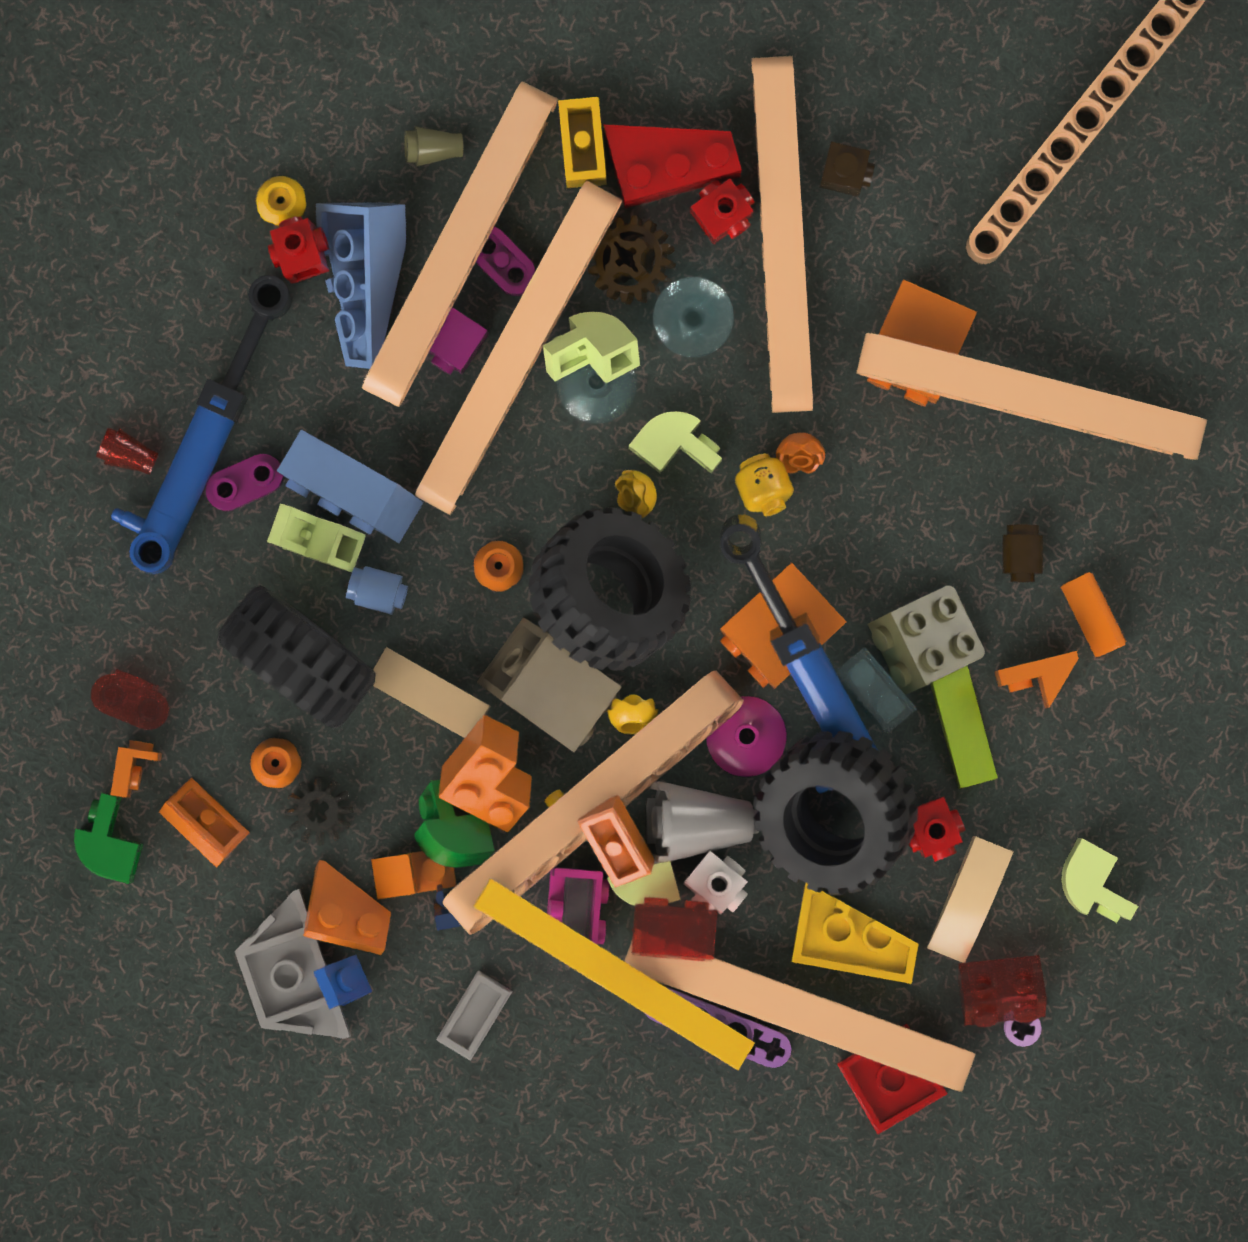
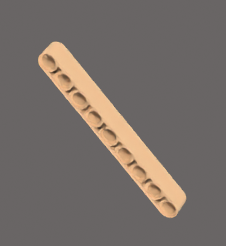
M1180 0L1158 1L973 229L966 243L967 253L973 261L979 264H988L995 261L1185 28L1205 0H1196V3L1186 5ZM1155 19L1167 21L1171 28V34L1166 36L1156 34L1152 28V21ZM1132 49L1141 51L1145 55L1146 64L1141 67L1131 65L1126 57L1127 51ZM1107 80L1116 82L1120 86L1121 95L1116 98L1106 96L1101 88L1102 82ZM1081 111L1092 113L1096 120V126L1091 129L1080 127L1076 120V114ZM1056 142L1067 144L1071 151V157L1066 160L1055 158L1051 152V145ZM1030 173L1042 175L1046 182V188L1042 191L1031 190L1026 184V176ZM1005 204L1017 206L1021 213V219L1014 223L1004 220L1000 213L1001 206ZM979 235H989L995 241L996 250L989 254L980 252L976 248L975 238Z
M793 57L752 58L754 113H756V149L758 152V184L761 196L760 219L761 232H763L762 253L763 271H765V305L768 317L767 340L768 351L770 352L772 413L813 411Z
M523 81L519 84L364 381L363 390L398 407L401 406L547 126L546 120L550 112H553L557 105V98Z
M585 181L415 493L417 498L448 515L453 513L458 497L463 495L541 353L543 345L547 342L622 203V199L589 181Z
M866 333L857 368V374L872 379L1170 455H1173V453L1184 455V458L1198 460L1207 423L1206 419L872 333Z
M716 670L708 673L459 883L445 897L443 905L469 934L480 931L493 919L473 907L490 878L516 895H523L587 840L577 822L580 817L616 795L620 797L626 807L650 787L652 783L656 782L729 720L741 708L744 700Z
M635 930L624 960L627 964L660 983L962 1092L976 1055V1053L662 938L653 937L639 930Z

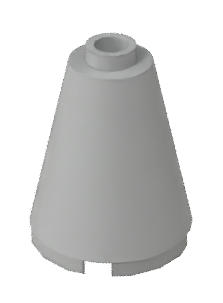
M654 782L650 786V789L657 790L655 798H647L646 804L647 844H655L657 854H652L654 863H666L747 843L752 840L753 834L759 833L755 829L753 819L758 811L753 809L749 801L666 782Z

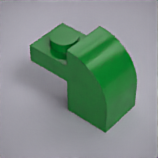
M432 780L419 797V811L422 819L425 821L414 834L417 844L427 857L443 866L457 868L482 865L495 851L488 822L474 815L455 817L453 805L438 798L440 780Z
M101 793L100 800H93L88 815V823L93 824L92 831L82 828L75 829L74 843L77 855L83 865L92 873L127 884L133 883L143 844L112 836L122 797Z

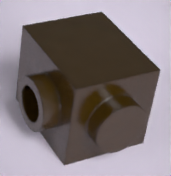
M831 141L819 188L858 197L862 186L870 187L875 164L868 162L870 151Z

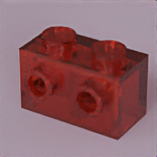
M644 897V904H635L632 956L713 962L718 910H709L708 902L685 901V907L683 908L668 906L669 899Z
M1040 955L959 963L958 986L965 1026L989 1027L997 1022L1013 1020L1027 1023L1037 1018L1045 1017L1047 996Z

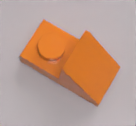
M1077 651L994 672L998 687L1008 685L1009 692L1033 687L1032 679L1038 678L1046 709L1051 706L1079 658Z
M423 851L371 859L377 899L436 890L439 884H442L443 889L457 886L454 867H447L434 862Z

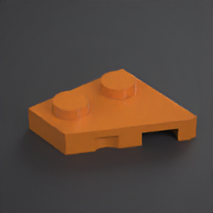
M319 860L315 868L303 936L382 955L386 947L391 912L326 861Z

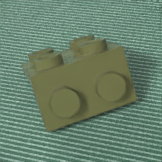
M950 585L868 623L872 632V640L881 651L890 669V677L899 688L902 696L943 678L983 658L985 655L984 647L956 590Z

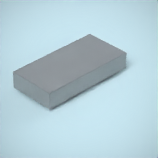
M478 970L436 1040L471 1061L513 991Z

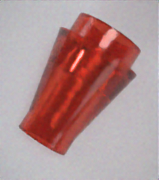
M108 427L96 457L104 460V465L139 471L150 475L159 453L149 449L121 428L116 431Z

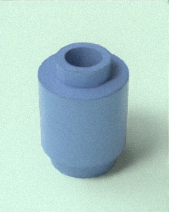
M365 566L364 569L354 567L349 580L346 598L355 600V605L392 615L395 608H403L408 586L402 584L403 576L368 566Z

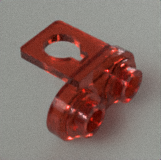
M116 669L114 674L100 677L91 689V700L100 712L144 730H154L161 727L167 721L170 713L167 699L158 692L159 685L123 670Z

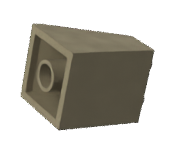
M523 617L477 683L568 749L575 752L579 746L584 745L590 739L594 730L593 726L602 713H606L607 709H611V703L613 699L617 698V693L621 686L598 669L589 667V663L586 660L579 663L570 658L569 651L565 648L559 650L552 643L554 638L549 633H544L541 628Z

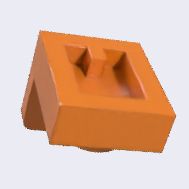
M130 740L128 748L118 747L111 795L131 797L132 790H139L142 767L136 766V760L141 758L161 761L162 753L153 752L154 744Z

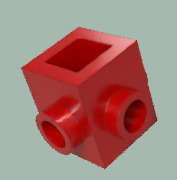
M728 179L723 184L719 180H715L699 192L702 199L690 208L691 215L714 245L727 235L731 239L736 238L751 226L748 220L753 217L754 211L751 205L755 201L742 183L735 186L731 179ZM722 205L729 206L732 211L729 213H722L718 208Z
M292 217L280 222V228L270 231L273 244L268 245L271 260L275 268L281 267L283 276L290 283L294 284L330 271L324 251L329 250V244L322 227L316 228L308 218Z
M939 797L917 806V821L913 825L915 832L909 843L912 852L920 850L922 857L925 858L932 855L934 862L957 853L954 846L963 842L960 833L966 831L957 809L950 811L944 797ZM934 823H937L941 829L940 835L937 838H932L929 834V828Z

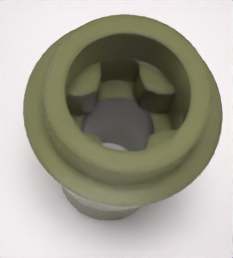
M416 126L414 130L405 131L404 153L406 163H415L417 167L454 157H463L462 133H449Z

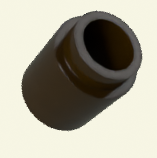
M1007 525V535H1003L1002 574L1011 575L1010 582H1035V575L1043 574V535H1039V525Z

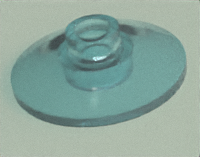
M700 277L682 278L667 286L659 295L653 313L654 328L661 342L672 352L692 358L703 357L718 350L728 339L734 320L733 307L724 290L714 282ZM689 312H697L701 316V322L697 326H690L686 323L685 317Z
M590 364L557 380V391L563 406L574 417L588 423H605L621 416L633 402L637 389V378L634 369L608 383H604V386L600 389L591 388L589 379L598 374Z

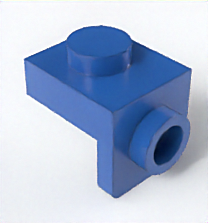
M357 955L329 964L313 972L329 1009L340 1005L344 1006L372 992Z

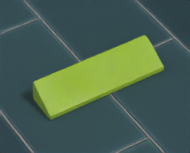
M967 665L930 683L958 789L997 779Z

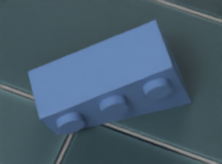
M300 430L277 469V472L289 479L285 485L289 489L305 498L311 492L320 497L317 505L336 516H339L340 512L344 511L352 516L349 523L369 535L375 529L397 543H400L423 504L420 499L399 484L303 430Z

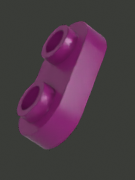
M494 226L487 240H491L496 244L495 251L491 254H484L481 251L475 263L502 291L512 296L523 295L535 273V267L531 260L499 228ZM513 269H520L524 273L522 281L513 283L508 278L509 272Z
M258 454L213 474L206 485L208 501L219 510L232 511L275 492L281 486L284 478L282 474L277 472L280 466L279 461L270 455ZM260 467H267L270 471V476L265 481H258L256 479L255 473ZM224 483H230L233 487L232 494L226 498L219 495V487Z

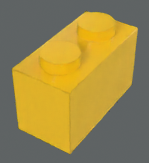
M599 97L559 100L567 188L582 187L585 181H589L596 186L607 185Z

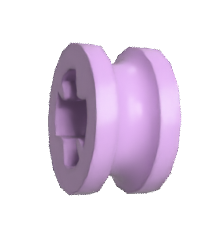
M1015 1010L1007 1016L1004 1022L1006 1037L1017 1046L1025 1047L1032 1045L1041 1035L1042 1027L1040 1020L1028 1010ZM1023 1016L1030 1018L1031 1022L1028 1025L1034 1026L1032 1034H1024L1022 1039L1014 1037L1017 1031L1011 1030L1012 1023L1014 1021L1021 1022Z

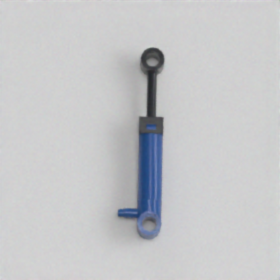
M261 276L250 286L248 296L249 302L253 307L251 311L254 312V315L222 384L207 379L196 403L198 405L197 410L147 518L144 519L119 508L114 509L111 515L112 520L139 534L131 543L130 558L137 568L146 573H162L172 564L176 548L234 423L237 424L248 400L244 394L236 391L268 321L284 316L290 309L292 302L291 292L286 284L276 276ZM268 288H276L281 293L278 304L269 308L262 306L260 297L263 291ZM152 542L159 543L162 548L161 558L154 564H147L142 556L144 547Z
M738 514L731 516L724 522L721 528L720 548L722 554L733 563H745L779 626L770 631V642L783 666H787L821 731L831 732L832 737L839 731L850 732L853 734L854 740H859L862 736L872 740L822 648L819 635L807 613L794 619L792 618L758 555L761 552V530L758 523L747 515ZM744 531L751 536L752 540L747 546L737 547L730 542V536L735 532ZM815 786L820 794L833 790L829 787Z

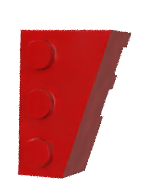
M603 124L606 143L625 209L703 188L715 180H719L721 183L728 179L732 180L741 177L742 169L731 131Z

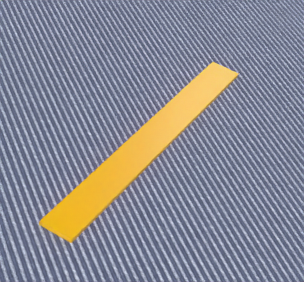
M491 878L473 905L479 911L736 1070L740 1069L755 1042Z

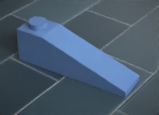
M380 202L316 203V228L322 227L326 235L329 250L324 251L325 256L329 255L334 278H329L325 281L328 293L335 292L342 309L336 315L335 323L345 366L370 369L385 340L406 247L405 204Z

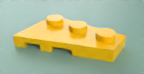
M805 883L791 962L912 984L918 943L823 891L819 893L807 889L808 884Z

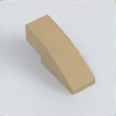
M387 647L373 669L376 673L374 687L463 738L469 734L491 707Z
M972 837L927 946L928 949L962 963L966 962L996 896L1013 851L979 837Z

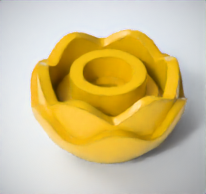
M276 176L268 179L259 188L256 196L257 209L260 216L265 221L277 226L288 218L301 217L306 209L303 187L294 179L286 176ZM279 197L285 199L283 204L277 203Z
M623 471L622 475L615 481V487L619 491L618 505L627 512L631 511L641 515V519L645 518L653 510L657 501L654 483L648 475L640 471Z
M629 695L624 700L613 699L611 709H607L611 724L619 732L637 734L658 716V709H655L653 699L643 700L638 695Z

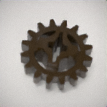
M633 215L629 225L626 220L618 217L616 219L617 228H608L605 233L606 236L599 244L598 251L592 257V260L596 261V265L592 266L588 271L594 277H600L595 286L602 291L608 289L606 296L615 301L620 296L621 302L631 305L635 296L639 302L646 303L647 292L650 291L657 296L661 294L657 286L660 281L664 283L671 282V279L665 275L666 269L676 267V263L667 259V255L672 254L675 248L670 244H663L669 235L662 229L656 231L657 224L648 219L643 225L642 219ZM630 235L645 236L643 239L639 237L635 241H627L625 237ZM625 250L635 254L633 256V260L635 261L634 265L637 267L638 271L632 267H629V255L625 252ZM655 258V264L652 270L653 259ZM629 279L638 281V284L631 286L619 284L620 282L625 283Z

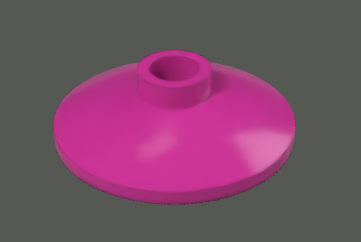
M742 696L741 698L744 702L741 708L707 737L706 742L711 757L723 770L733 775L751 777L768 771L781 758L786 746L787 735L781 715L771 704L756 697ZM745 728L751 729L755 735L754 741L750 744H743L739 739L740 731Z

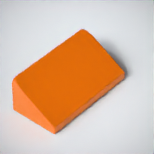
M1088 572L1061 586L1095 657H1100L1126 645V640L1093 573Z
M192 777L164 803L159 811L169 823L216 867L250 833Z
M618 795L609 798L578 819L577 822L615 888L651 874L655 862L654 857Z

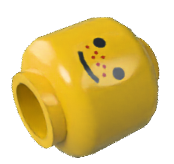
M766 453L743 461L739 466L740 471L735 477V484L746 509L750 512H762L764 516H772L783 511L786 508L785 502L792 496L794 491L783 462L779 461L778 458H770L769 454Z

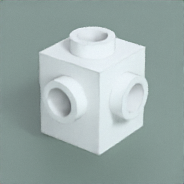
M711 851L708 852L683 883L695 893L691 900L709 915L714 910L721 915L726 908L733 913L748 895L742 889L748 882L742 877L746 870L729 856H726L722 861ZM716 878L722 879L726 885L725 891H714L711 886L712 880Z

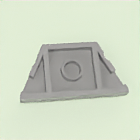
M297 889L235 950V954L261 1028L345 1039L350 1037L351 1034L341 1005L329 1009L313 973L327 966L319 941L303 936L308 909L301 889Z

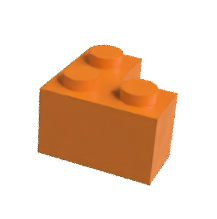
M484 714L443 764L438 798L508 833L530 805L532 776L514 767L517 761L519 732Z

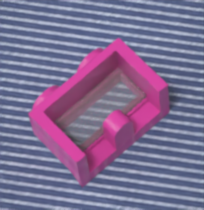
M554 867L550 871L547 914L595 944H604L606 921L599 920L600 906L608 902L609 881L603 879L602 871Z

